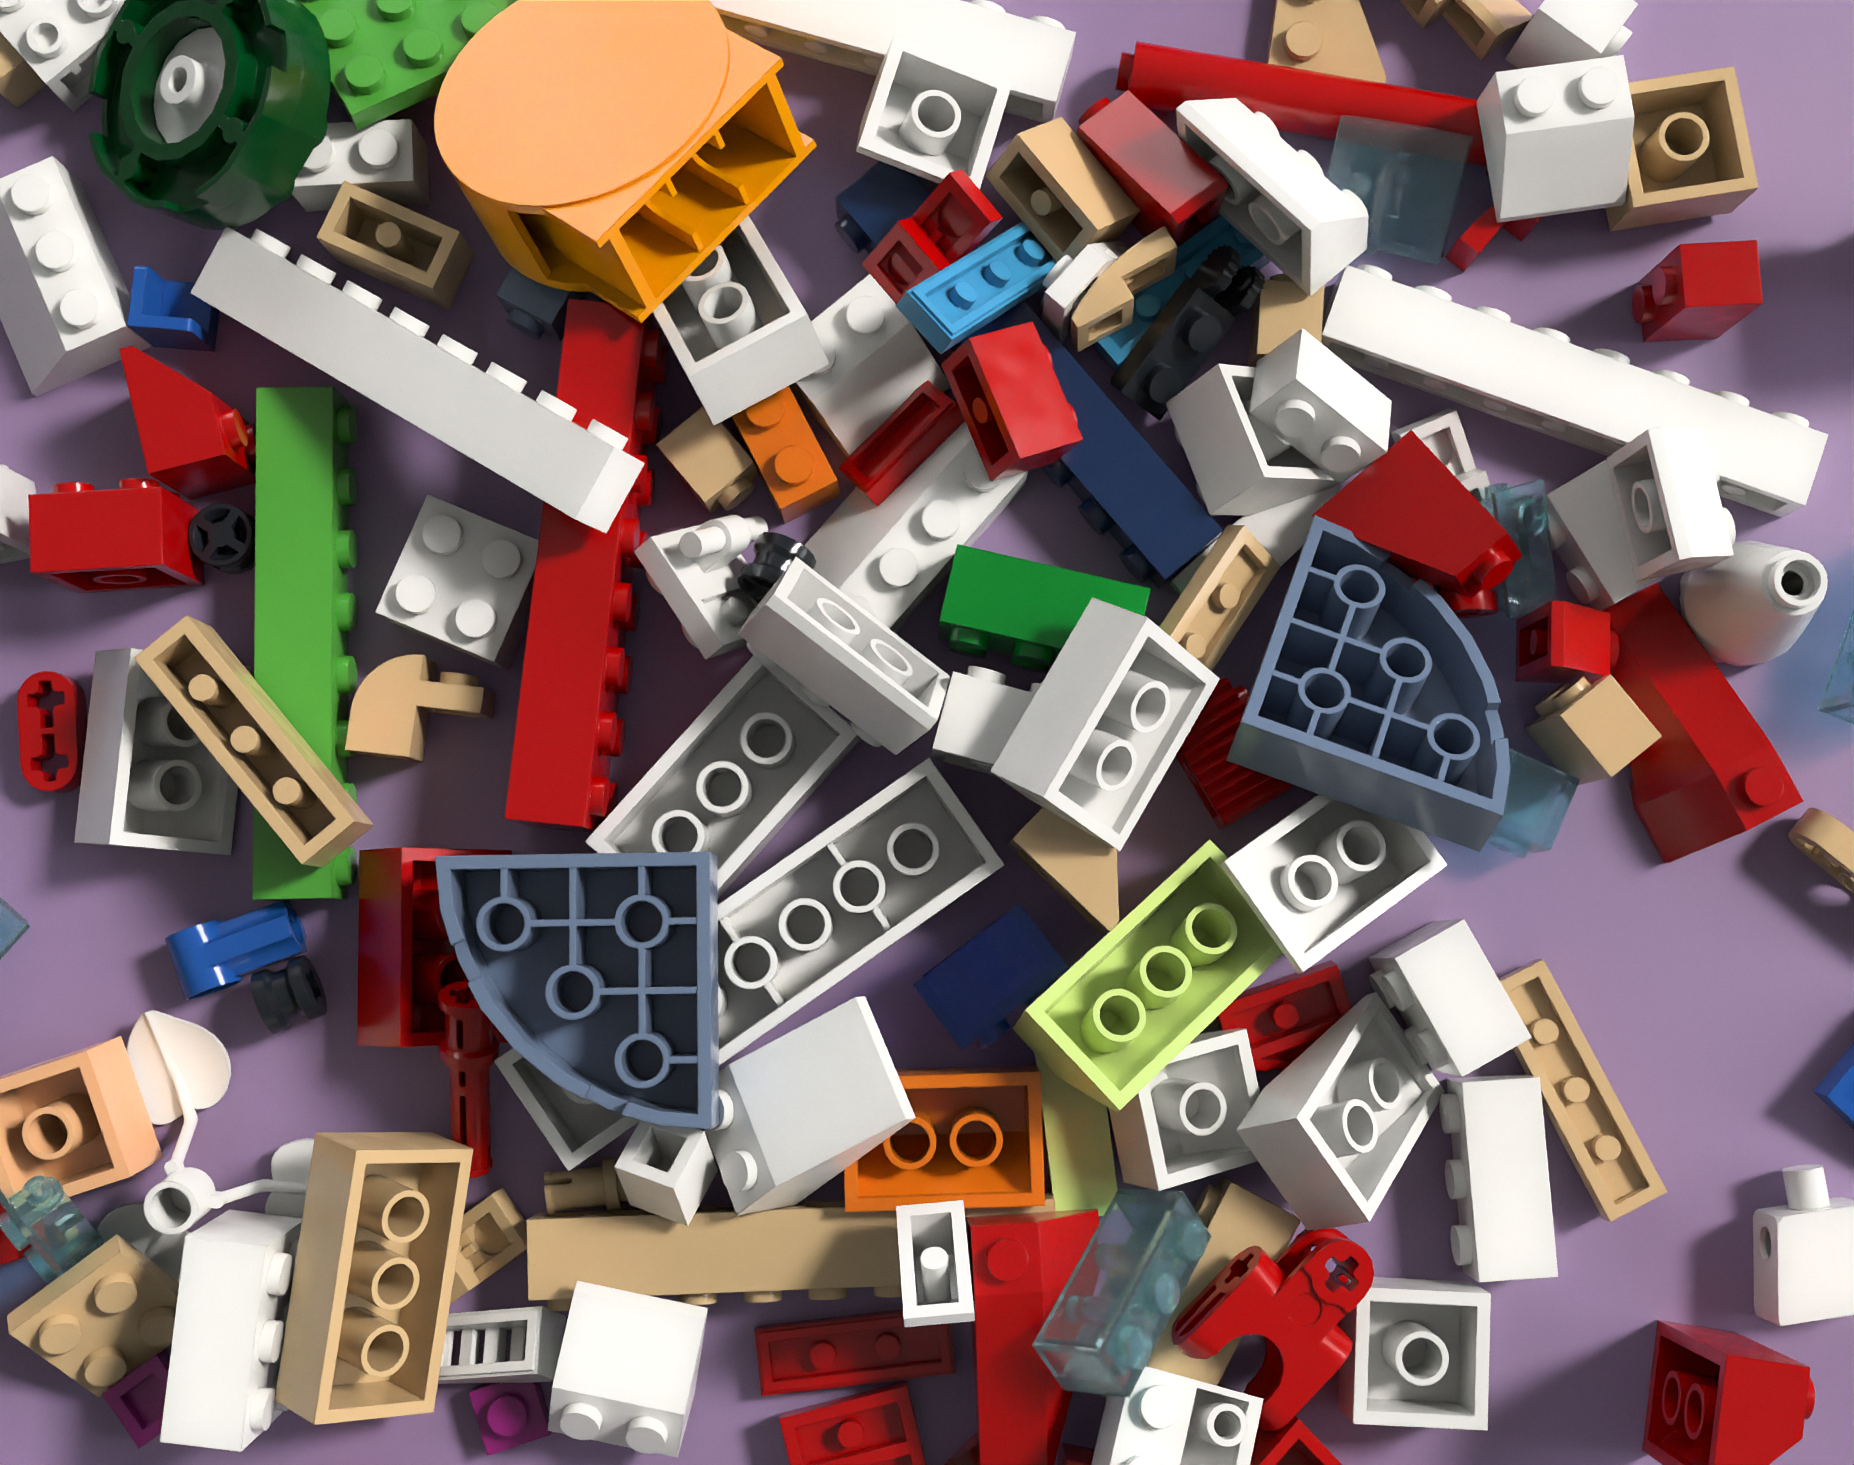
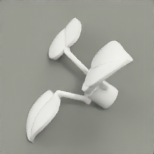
M155 1010L142 1013L132 1029L126 1051L151 1123L164 1125L174 1121L183 1114L184 1124L171 1160L164 1165L168 1177L148 1192L144 1202L125 1204L110 1212L101 1221L96 1230L92 1252L118 1234L179 1282L185 1236L190 1234L187 1229L206 1215L211 1208L218 1209L226 1203L260 1192H271L266 1202L265 1214L296 1218L303 1217L314 1139H298L282 1145L272 1157L271 1173L273 1180L261 1179L222 1192L216 1191L213 1181L205 1172L197 1168L185 1167L183 1162L198 1122L195 1109H205L215 1105L222 1099L228 1089L231 1077V1063L228 1053L220 1040L202 1026Z

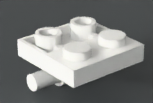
M728 515L708 520L701 525L652 536L634 551L646 569L649 583L658 593L664 596L680 620L685 637L694 647L699 649L705 660L746 646L747 641L738 633L759 602L748 596L740 588L737 579L743 566L748 564L741 553L750 543L756 542L760 534L768 532L767 523L760 516L742 518L738 515Z

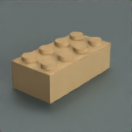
M315 1132L275 1401L313 1425L434 1412L474 1149L433 1132Z

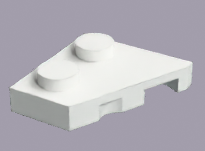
M1121 241L1088 244L1074 260L1068 255L1062 257L1045 277L1042 285L1047 290L1040 302V305L1043 306L1041 321L1060 343L1071 333V317L1093 283L1114 261L1129 249Z

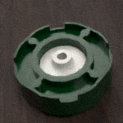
M125 0L97 50L89 81L88 93L103 99L102 134L95 131L89 133L91 148L100 171L133 203L193 226L209 230L240 227L264 215L277 203L285 201L291 195L295 179L311 152L321 144L327 133L326 114L329 105L331 83L330 58L324 32L317 17L298 0Z

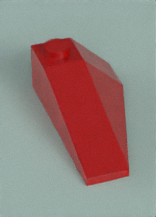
M1654 583L1602 610L1610 613V630L1616 631L1619 639L1618 660L1616 666L1610 669V674L1662 735V737L1630 762L1634 784L1630 786L1633 807L1664 864L1746 832L1803 802L1773 744L1658 583Z
M1098 1209L965 1217L975 1321H971L979 1465H1054L1102 1281Z

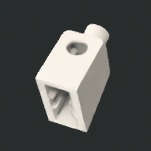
M1807 1164L1783 1168L1782 1173L1788 1205L1757 1209L1753 1215L1755 1315L1778 1326L1854 1315V1200L1845 1197L1829 1198L1823 1165Z

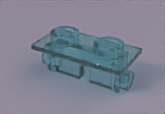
M1537 479L1510 487V483H1497L1485 486V498L1480 499L1479 502L1508 532L1523 555L1514 563L1509 576L1499 585L1493 587V590L1498 593L1500 612H1506V618H1514L1527 614L1550 601H1558L1544 480Z
M35 1176L24 1184L22 1190L10 1198L0 1189V1203L6 1210L0 1215V1228L18 1251H21L29 1244L32 1245L23 1253L46 1284L61 1276L104 1244L101 1234L92 1227L80 1210H78L57 1179Z

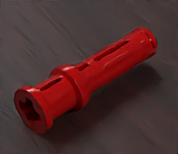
M468 980L449 984L442 988L438 994V1006L445 1013V1038L439 1044V1055L444 1065L450 1068L451 1140L474 1149L469 1178H476L487 1174L489 1168L493 1166L491 1157L490 1066L498 1058L500 1043L497 1037L493 1035V1023L481 1010L467 984Z

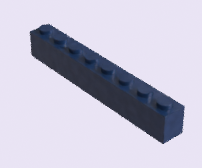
M878 161L835 197L837 218L839 220L834 225L842 239L854 252L859 253L865 249L870 254L893 226L900 220L912 217L931 193L915 174ZM1024 300L952 346L950 349L955 352L968 338L1033 321L1042 343L1051 354L1054 372L1067 402L1076 413L1078 428L1083 437V441L1052 464L1042 466L1041 469L1057 487L1062 488L1068 484L1083 502L1078 506V510L1085 521L1099 535L1102 536L1107 531L1124 549L1119 554L1122 563L1139 582L1145 583L1150 579L1156 588L1160 589L1204 552L1223 532V529Z

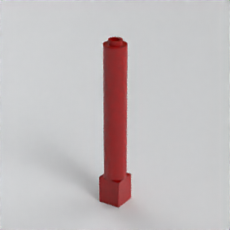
M1136 41L1134 54L1121 53L1115 90L1124 92L1129 90L1148 109L1176 113V108L1185 101L1237 98L1251 112L1259 111L1269 117L1278 131L1487 166L1476 104L1477 99L1139 41ZM1488 168L1486 169V176H1489Z

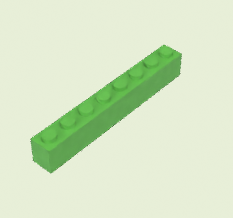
M333 386L256 388L254 679L357 804L355 785L348 783V758L354 757L356 753L345 750L349 724L348 694H354L357 688L356 661L354 656H348V631L356 629L358 620L356 597L354 593H348V568H355L358 559L356 534L353 530H349V506H355L358 499L357 475L354 468H349V444H355L358 438L357 413L353 405L349 406V401ZM253 805L252 900L347 899V886L354 885L357 875V859L354 848L347 847L324 867L302 865Z

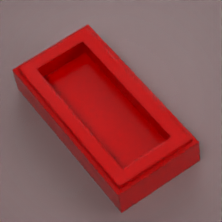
M927 380L838 469L876 506H879L965 422L958 404Z

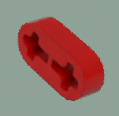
M50 671L35 673L23 682L18 691L17 698L22 774L27 782L38 790L54 793L73 791L81 785L87 733V707L84 690L76 680L66 675ZM51 686L53 691L63 693L65 696L64 704L54 706L53 723L51 712L39 707L40 698L50 695ZM54 744L56 754L67 756L68 766L58 769L56 778L53 773L43 772L42 768L43 760L53 758Z

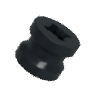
M214 503L201 509L194 516L189 527V543L193 553L203 562L228 574H241L255 567V519L252 516L227 503ZM235 531L238 533V540L235 538Z
M764 532L759 535L754 544L755 559L752 563L743 566L737 583L748 596L760 602L795 557L799 558L813 570L817 561L810 550L798 541L783 534Z
M305 955L290 959L285 969L277 972L264 969L251 976V990L257 1010L264 1024L273 1034L289 1029L292 1021L304 1016L311 1020L326 1015L327 1001L323 986L314 966Z

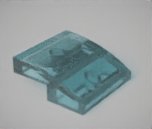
M1347 115L1340 117L1327 179L1340 191L1343 189L1352 191L1359 197L1367 209L1369 215L1367 249L1363 252L1364 254L1373 256L1377 251L1431 264L1439 265L1441 263L1465 174L1473 136L1380 119Z

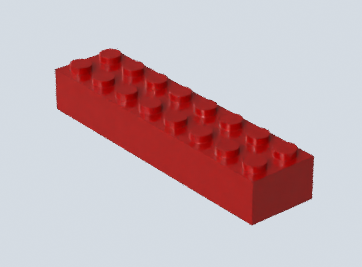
M568 298L556 398L577 409L572 422L587 430L592 419H595L627 437L628 441L623 451L645 464L607 533L575 520L543 501L504 818L526 826L593 833L617 807L618 783L609 782L612 757H621L624 748L626 724L625 719H617L619 693L629 694L633 674L632 656H625V641L627 631L637 630L640 615V594L632 593L634 568H644L634 551L648 540L647 531H640L641 506L651 507L654 496L655 471L654 469H647V456L649 445L659 443L662 428L661 407H655L656 383H666L669 369V347L662 345V330L655 328L651 316L649 315L640 323L608 302Z

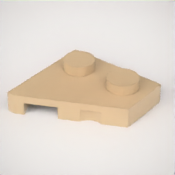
M1275 0L1266 63L1386 83V74L1359 0Z

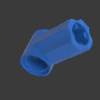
M289 900L273 903L225 922L220 919L198 924L165 938L185 1000L199 998L242 982L241 976L307 952L306 934L301 919Z

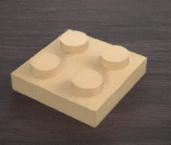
M116 1234L7 1315L8 1331L11 1336L99 1398L112 1386L172 1344L179 1282Z

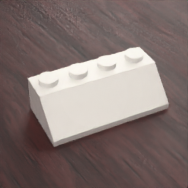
M964 422L879 506H876L856 487L804 546L810 550L817 561L814 568L815 572L896 633L952 568L957 544L971 547L1025 486L1028 471L991 482L967 424Z

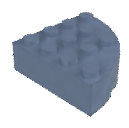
M1315 515L1294 568L1226 761L1480 852L1503 817L1510 776L1508 738H1504L1503 727L1497 710L1501 700L1494 677L1470 632L1445 600L1422 578L1415 583L1403 571L1388 562L1390 554L1355 538L1352 531Z
M712 852L435 856L440 911L450 944L454 945L458 962L469 980L467 984L481 1010L516 1052L562 1088L582 1098H587L606 1109L620 1112L622 1115L663 1126L712 1130L719 1124L718 892L716 854Z

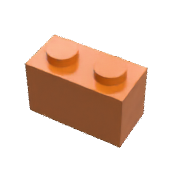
M789 386L730 417L785 524L840 496L838 480Z

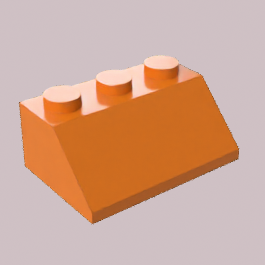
M1037 1065L896 1069L916 1118L844 1170L845 1212L896 1211V1206L957 1200H963L964 1208L1045 1206L1041 1071Z

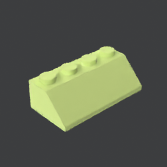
M1210 839L1023 1012L1012 1028L1057 1077L1116 1113L1283 954L1220 864L1228 859V857Z

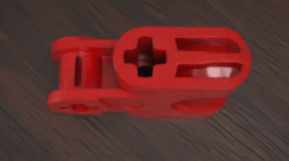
M1334 1227L1320 1230H1303L1275 1261L1260 1246L1248 1247L1236 1255L1179 1314L1172 1325L1171 1337L1173 1345L1188 1357L1208 1359L1217 1355L1234 1338L1249 1334L1263 1336L1265 1341L1263 1364L1255 1377L1247 1384L1244 1393L1264 1399L1258 1429L1268 1432L1278 1431L1294 1418L1347 1360L1352 1350L1353 1342L1337 1324L1357 1306L1371 1288L1374 1277L1372 1260L1364 1248L1348 1239L1346 1235ZM1332 1258L1336 1267L1329 1273L1325 1264ZM1350 1279V1284L1346 1285L1345 1283Z

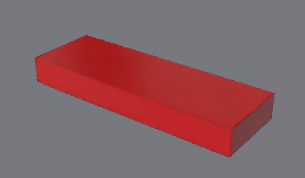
M903 1309L756 1326L754 1329L761 1396L956 1373L950 1323L904 1327Z

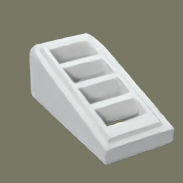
M543 1306L450 1313L448 1315L438 1384L554 1381L566 1328L565 1316ZM507 1330H512L510 1360L505 1362ZM454 1331H462L459 1365L451 1366ZM481 1331H485L483 1363L478 1364Z

